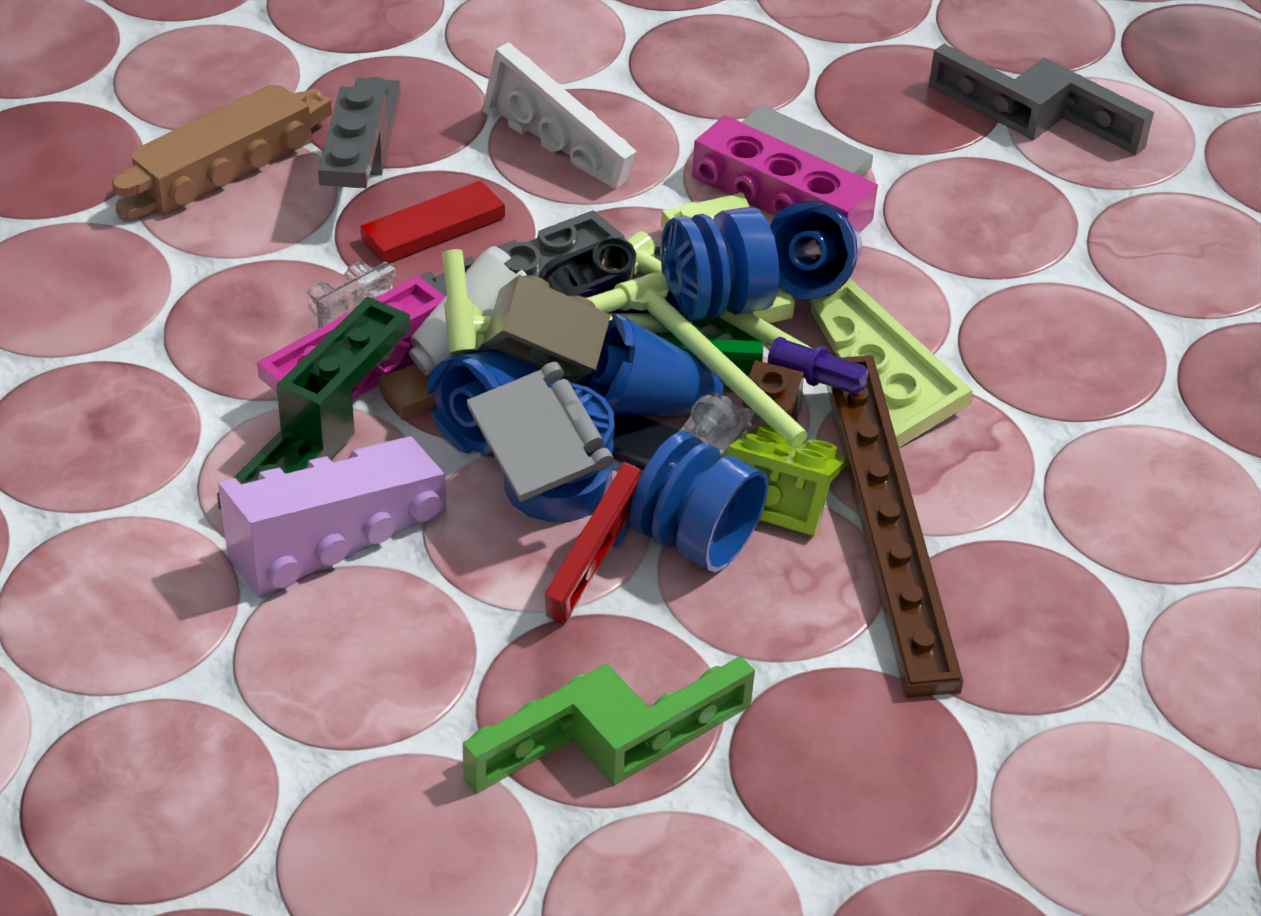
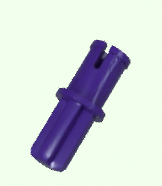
M783 337L776 338L768 353L769 364L804 372L806 383L811 386H817L821 383L855 395L864 390L867 384L868 369L865 366L830 355L826 347L820 346L812 349L788 341Z

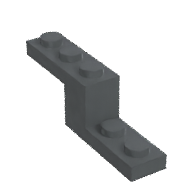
M945 43L935 49L933 53L928 86L1033 141L1064 118L1134 155H1137L1146 148L1154 115L1153 111L1045 57L1013 79Z
M380 77L356 78L355 86H340L318 169L319 185L366 189L370 174H383L401 95L400 81L385 80Z

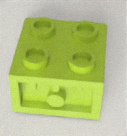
M759 425L758 430L751 429L730 444L726 452V456L732 455L767 473L769 482L768 494L760 520L812 536L819 530L830 483L846 468L844 455L836 453L837 446L825 441L809 439L807 444L802 443L800 446L793 448L774 429L767 425Z

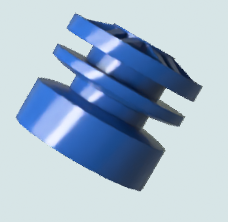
M750 206L720 211L713 219L702 213L696 214L692 218L685 216L675 217L666 222L662 233L660 250L662 273L665 275L669 288L668 298L670 304L689 322L699 321L704 317L709 319L718 318L724 314L725 310L738 315L763 311L773 306L778 294L780 278L779 259L774 235L767 219L759 209Z
M569 382L604 441L599 449L607 448L612 454L614 449L613 410L604 397L589 387ZM586 452V454L588 455V457L591 456V455L594 453V452H591V453H587V452ZM613 464L605 470H595L521 502L504 473V491L512 505L529 517L546 522H571L593 514L612 482Z
M685 431L678 432L669 437L647 463L631 501L630 523L633 530L645 536L654 537V540L661 545L671 547L676 544L681 556L716 573L726 568L735 559L756 528L767 500L769 487L767 473L732 455L722 458L720 449L706 442L702 443L701 439Z

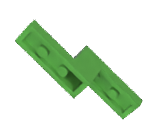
M739 656L721 667L715 666L710 668L697 681L676 693L668 692L664 694L653 706L648 707L611 666L606 663L588 674L583 673L575 676L561 689L541 700L535 699L528 702L517 713L493 726H485L477 730L470 739L462 742L463 779L478 794L573 740L610 783L615 786L751 707L755 670L742 656Z

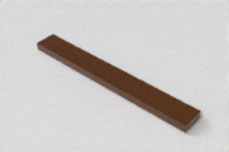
M874 356L840 357L863 365L868 369L867 384L864 390L858 394L853 395L827 385L826 387L905 697L961 693L964 681Z

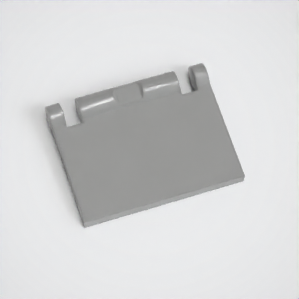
M557 362L548 363L539 371L467 400L470 412L520 502L595 470H605L614 462L609 449H599L604 441L569 381L566 379L560 380L564 373ZM586 452H587V453L594 452V453H593L591 456H589V457H588V455L586 454Z

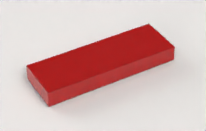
M479 180L360 226L361 239L386 264L504 218L505 204Z
M623 462L544 593L547 617L561 624H564L570 618L630 517L631 501L642 475L641 469Z

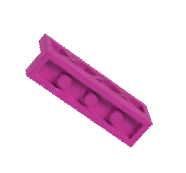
M418 275L374 298L410 314L411 330L397 343L388 360L379 365L377 363L352 388V400L378 386L379 377L415 364L409 355V351L414 348L410 338L445 297ZM352 311L258 361L259 378L277 393L276 384Z

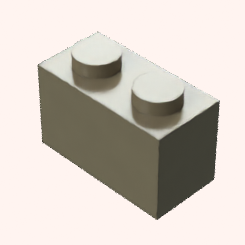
M519 274L499 290L483 344L540 369L548 363L557 362L564 373L562 378L575 383L596 370L611 314L595 308V304L587 298L567 296L550 288L549 283L539 277L522 276Z

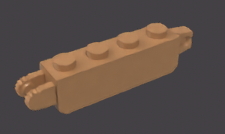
M268 85L134 149L132 154L133 167L123 171L122 174H117L118 176H114L112 180V188L115 195L123 196L115 203L117 215H119V218L121 217L123 220L127 219L129 221L130 219H139V216H145L157 210L165 216L311 143V128L332 114L331 99L324 96L316 88L292 94L283 86Z

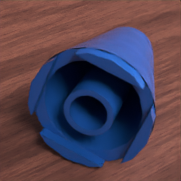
M816 201L794 203L774 216L771 220L770 228L774 235L779 259L780 278L778 288H782L787 293L793 295V297L803 300L823 298L839 290L852 275L862 252V238L858 230L837 209Z
M611 314L613 319L609 320L596 370L586 376L585 383L577 381L578 385L589 387L604 397L613 410L614 416H705L711 409L718 406L723 395L722 381L702 361L627 317L618 314Z
M498 350L449 357L432 369L427 383V395L434 392V400L437 407L430 411L433 421L443 437L459 451L467 454L476 451L480 452V455H488L492 450L470 412L467 400L541 369Z

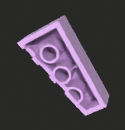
M412 436L352 450L349 458L333 462L328 456L309 460L307 469L287 474L280 467L262 471L259 474L258 481L240 484L236 478L218 482L228 558L259 598L280 588L288 587L303 577L327 566L335 565L350 555L374 544L382 543L391 536L421 522L429 521L436 515L446 511L445 473Z

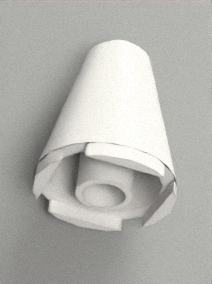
M496 246L489 247L482 252L465 272L468 299H471L482 310V316H492L499 290L519 274L526 276L522 269L516 274L509 270L504 263L511 259V257ZM447 295L410 338L414 348L409 351V355L419 370L426 376L441 361L454 356L449 353L444 309ZM482 344L478 352L495 349Z

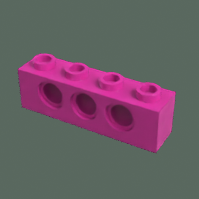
M724 115L694 140L692 177L730 195L743 193L749 204L774 216L794 203L816 201L837 209L859 233L873 221L878 184L727 115Z

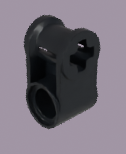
M604 238L590 246L570 254L559 255L550 260L541 269L539 278L548 282L550 288L567 296L588 298L613 290L619 283L632 280L636 263V251L634 246L623 238Z

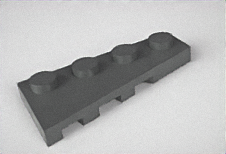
M592 210L539 230L538 238L518 243L516 240L499 245L498 248L511 257V259L504 263L509 270L516 274L522 269L526 275L539 277V273L545 264L559 255L570 254L597 243L604 238L620 237L625 239V236ZM472 256L464 259L465 272L475 262ZM430 271L419 276L444 296L447 295L444 273L435 276Z

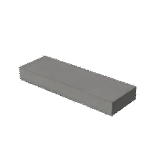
M764 105L758 107L742 121L746 125L860 177L872 168V154Z

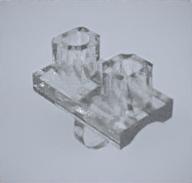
M359 261L347 268L343 274V285L333 288L330 284L321 281L310 287L307 291L308 309L317 317L318 329L354 310L367 296L374 299L393 289L392 280L396 276L395 268L387 262L372 268L363 261Z
M711 391L709 395L700 397L694 403L691 409V417L679 432L685 431L701 439L702 443L706 442L720 449L721 457L724 458L728 446L745 435L755 423L757 413L750 408L734 406L729 397Z

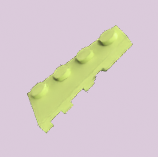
M850 278L835 293L819 299H810L811 314L837 357L874 356L899 447L972 403V389Z

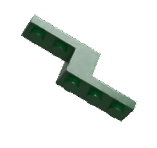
M367 296L276 384L281 431L233 478H236L240 484L258 481L259 474L262 471L280 467L287 474L307 469L309 460L325 456L331 459L355 434L352 388L411 330L410 314ZM218 492V493H217L218 507H219V509H221L220 495H219V492Z

